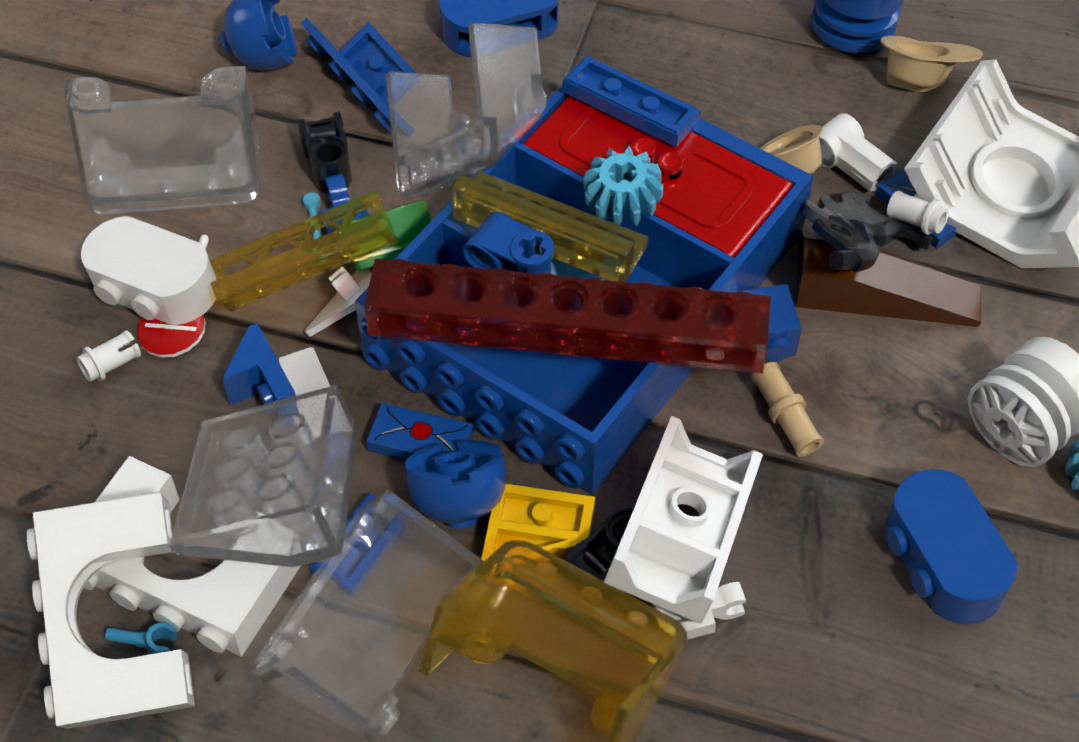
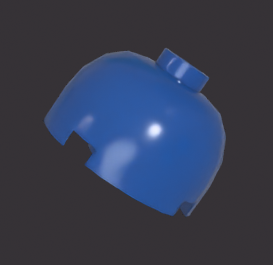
M233 0L226 8L223 21L224 31L220 34L223 47L229 55L234 54L243 65L250 69L267 72L286 67L295 62L290 58L297 56L296 40L287 14L280 16L274 7L275 4L280 3V0Z
M480 440L457 441L458 450L442 452L440 443L416 451L405 462L406 481L411 499L424 515L433 520L448 523V526L451 528L462 529L475 525L478 521L477 519L487 515L500 502L505 490V459L501 452V447L497 444Z

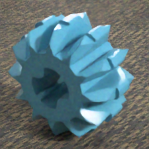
M630 146L621 154H617L609 147L606 159L593 157L591 169L585 171L583 178L584 189L586 190L585 202L588 205V209L596 210V216H598L599 221L613 217V222L617 228L624 219L631 220L637 226L641 220V215L653 217L656 203H659L663 197V184H661L659 164L651 163L647 152L634 156Z

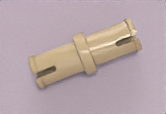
M777 362L764 364L755 370L751 379L758 386L770 407L768 414L772 422L780 424L798 457L812 454L825 441L819 435L805 411L807 406L802 395L794 393Z

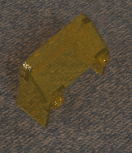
M513 540L500 546L436 606L419 672L428 676L454 650L476 663L498 661L509 650H512L596 697L597 699L593 704L590 717L596 729L608 738L607 742H634L641 733L680 659L687 641V632L672 617L615 587L605 584L601 579L530 542Z

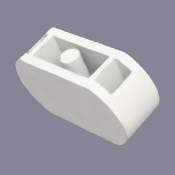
M123 216L108 220L96 227L87 236L82 245V263L92 281L95 294L109 305L120 304L133 309L138 315L147 320L155 318L170 325L188 323L206 313L217 298L219 290L218 280L202 243L130 216Z

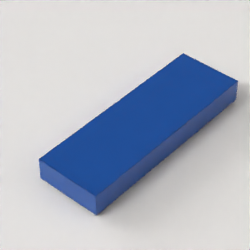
M586 56L562 82V92L674 147H677L700 120V109L589 56Z

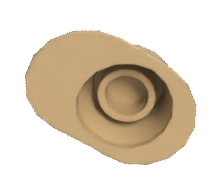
M883 36L880 39L882 45L889 49L887 82L892 86L915 92H926L936 89L943 84L956 62L975 61L983 56L981 50L962 44L924 42L900 36Z
M820 125L802 126L775 137L760 149L812 174L822 164L823 157L819 137L823 129Z

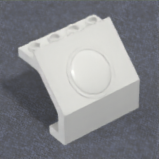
M997 60L981 61L904 168L916 191L914 197L928 202H932L935 199L941 201L943 207L949 210L946 223L956 227L955 232L1021 269L1079 267V136L1020 106L1015 100Z

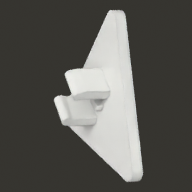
M342 266L328 278L338 292L304 330L309 337L356 310L355 300L376 279L370 268L356 271L351 276Z

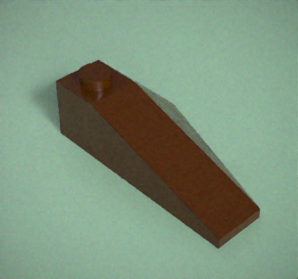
M801 231L796 307L974 327L980 326L981 285L879 248V256L875 264L867 270L860 272L848 269L834 270L830 267L828 259L831 252L838 250L822 239L817 233Z

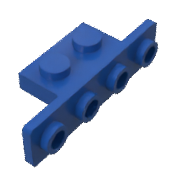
M306 17L301 24L311 34L306 39L309 45L321 57L324 58L329 54L333 58L328 63L329 67L344 82L349 78L355 82L350 88L351 91L367 107L374 103L379 108L373 115L390 132L397 127L409 137L414 131L392 107L422 77L369 22L339 50Z

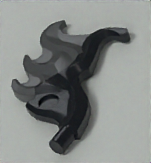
M843 192L839 203L834 202L824 193L818 201V207L810 199H807L801 209L804 216L813 223L812 228L838 250L831 252L828 259L830 267L834 270L848 269L860 272L869 269L875 264L879 256L880 250L877 245L882 247L897 237L909 238L925 250H928L933 237L922 233V230L892 220L868 206L871 198L857 192Z

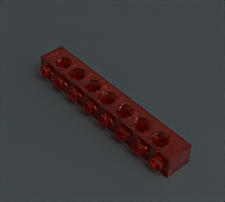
M375 259L364 307L368 334L372 336L763 374L768 348L771 296L756 295L750 292L734 293L704 290L699 287L660 286L648 282L628 283L607 281L601 278L556 276L551 273L512 272L500 268L480 269L459 267L454 264L416 263L404 259Z

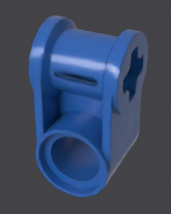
M496 211L488 214L462 247V254L465 260L475 270L500 279L525 293L541 294L548 291L556 282V267L551 261L554 256V242L551 237L545 232L535 230L513 220L504 213Z

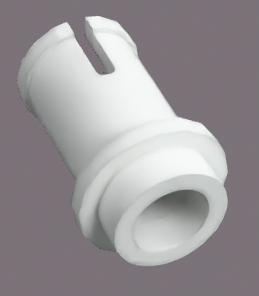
M899 190L892 195L887 207V216L889 218L921 228L922 233L927 235L932 234V232L940 233L944 229L949 215L948 208L943 207L941 201L935 199L932 202H928L904 194Z
M125 330L120 335L93 349L89 347L83 348V354L76 357V361L84 377L89 382L95 379L103 381L106 379V373L133 359L141 357V351L137 343L121 352L118 351V349L130 344L134 340L132 334Z

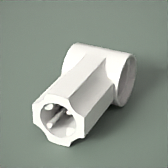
M841 113L822 126L823 131L819 137L823 157L821 167L829 169L836 165L870 192H876L877 184L895 173L898 163L864 138L862 127L852 116Z

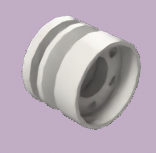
M1034 337L1007 357L1003 365L993 369L984 379L971 388L967 398L969 414L979 433L1004 458L1020 466L1037 467L1046 463L1054 456L1056 451L1062 449L1070 437L1079 434V354L1067 344L1050 337Z

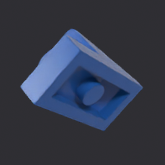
M258 323L249 326L223 377V384L229 404H236L258 394L267 412L275 410L283 426L301 419L295 391Z

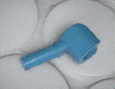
M164 622L154 624L147 632H133L109 627L105 633L106 640L146 648L148 655L171 651L168 647L155 645L154 642L158 639L177 640L176 629L173 625Z

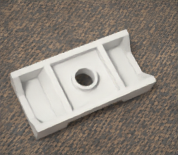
M671 416L604 583L701 624L714 601L763 454L753 450L730 459L722 458L691 445L681 420ZM686 504L697 510L699 516L694 517L683 513L678 505Z

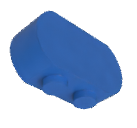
M439 0L442 39L450 50L466 57L474 58L550 37L559 24V0Z
M928 469L910 475L900 484L887 517L885 536L891 551L896 556L901 555L908 567L910 580L915 592L919 597L927 599L935 614L948 621L972 624L993 616L1002 606L1016 577L1017 561L967 481L963 477L949 471Z

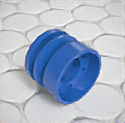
M815 0V6L811 15L812 27L822 41L836 49L850 53H869L885 47L880 42V39L883 36H894L904 0Z

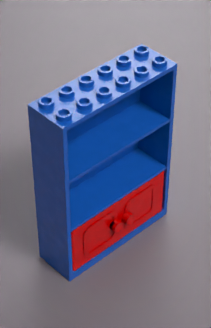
M561 86L355 300L363 356L374 368L381 371L386 369L399 377L405 386L413 392H423L438 401L441 407L453 416L461 415L476 424L478 429L488 438L502 440L515 448L518 454L532 464L540 463L553 471L565 485L571 488L579 487L593 495L704 357L707 334L741 291L759 288L798 240L805 222V216L801 209L805 201L810 197L814 176L701 118L677 147H674L562 92ZM630 146L634 156L647 152L651 163L659 164L661 184H663V197L659 203H656L653 217L641 215V220L637 226L631 220L624 219L617 228L613 222V217L599 221L598 216H596V210L588 209V205L585 202L586 190L584 189L583 178L585 171L591 169L593 157L606 159L609 147L617 154H621ZM496 211L504 213L513 220L535 230L545 232L551 237L554 242V256L551 261L556 267L557 275L553 287L541 294L525 293L500 279L478 272L468 264L462 254V247L488 214Z

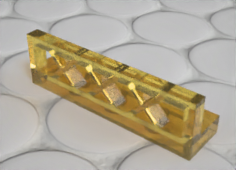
M481 171L478 172L474 179L461 175L452 187L454 219L478 228L491 212L498 211L504 213L519 223L548 234L554 242V259L622 286L627 282L648 246V236Z
M375 190L211 259L210 262L217 279L211 283L216 300L232 312L397 243L398 240L379 192ZM374 207L376 214L353 223L358 212ZM343 219L342 224L337 223V221ZM325 226L336 230L311 241L315 230ZM301 237L299 242L294 240L296 238ZM286 244L294 247L269 258L273 249L277 246ZM260 254L258 259L253 258V256ZM242 261L252 265L231 275H227L225 269Z

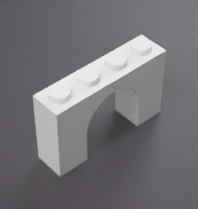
M129 456L95 502L161 492L169 501L171 513L180 499L170 474ZM256 514L227 558L207 574L186 580L167 579L149 571L144 566V557L117 561L103 567L88 580L84 588L93 590L96 586L108 592L116 603L128 610L135 611L139 607L152 613L158 623H169L173 625L177 632L182 628L197 635V639L214 652L223 653L226 649L242 657L306 557L299 533Z
M161 492L34 512V528L27 530V545L31 559H38L40 580L33 581L32 591L37 612H44L46 632L39 633L38 647L42 664H49L51 686H45L44 703L48 718H55L57 727L70 729L195 707L189 656L185 651L179 649L126 659L104 658L95 654L86 645L77 625L76 611L80 594L88 580L100 569L121 560L175 552L169 501Z

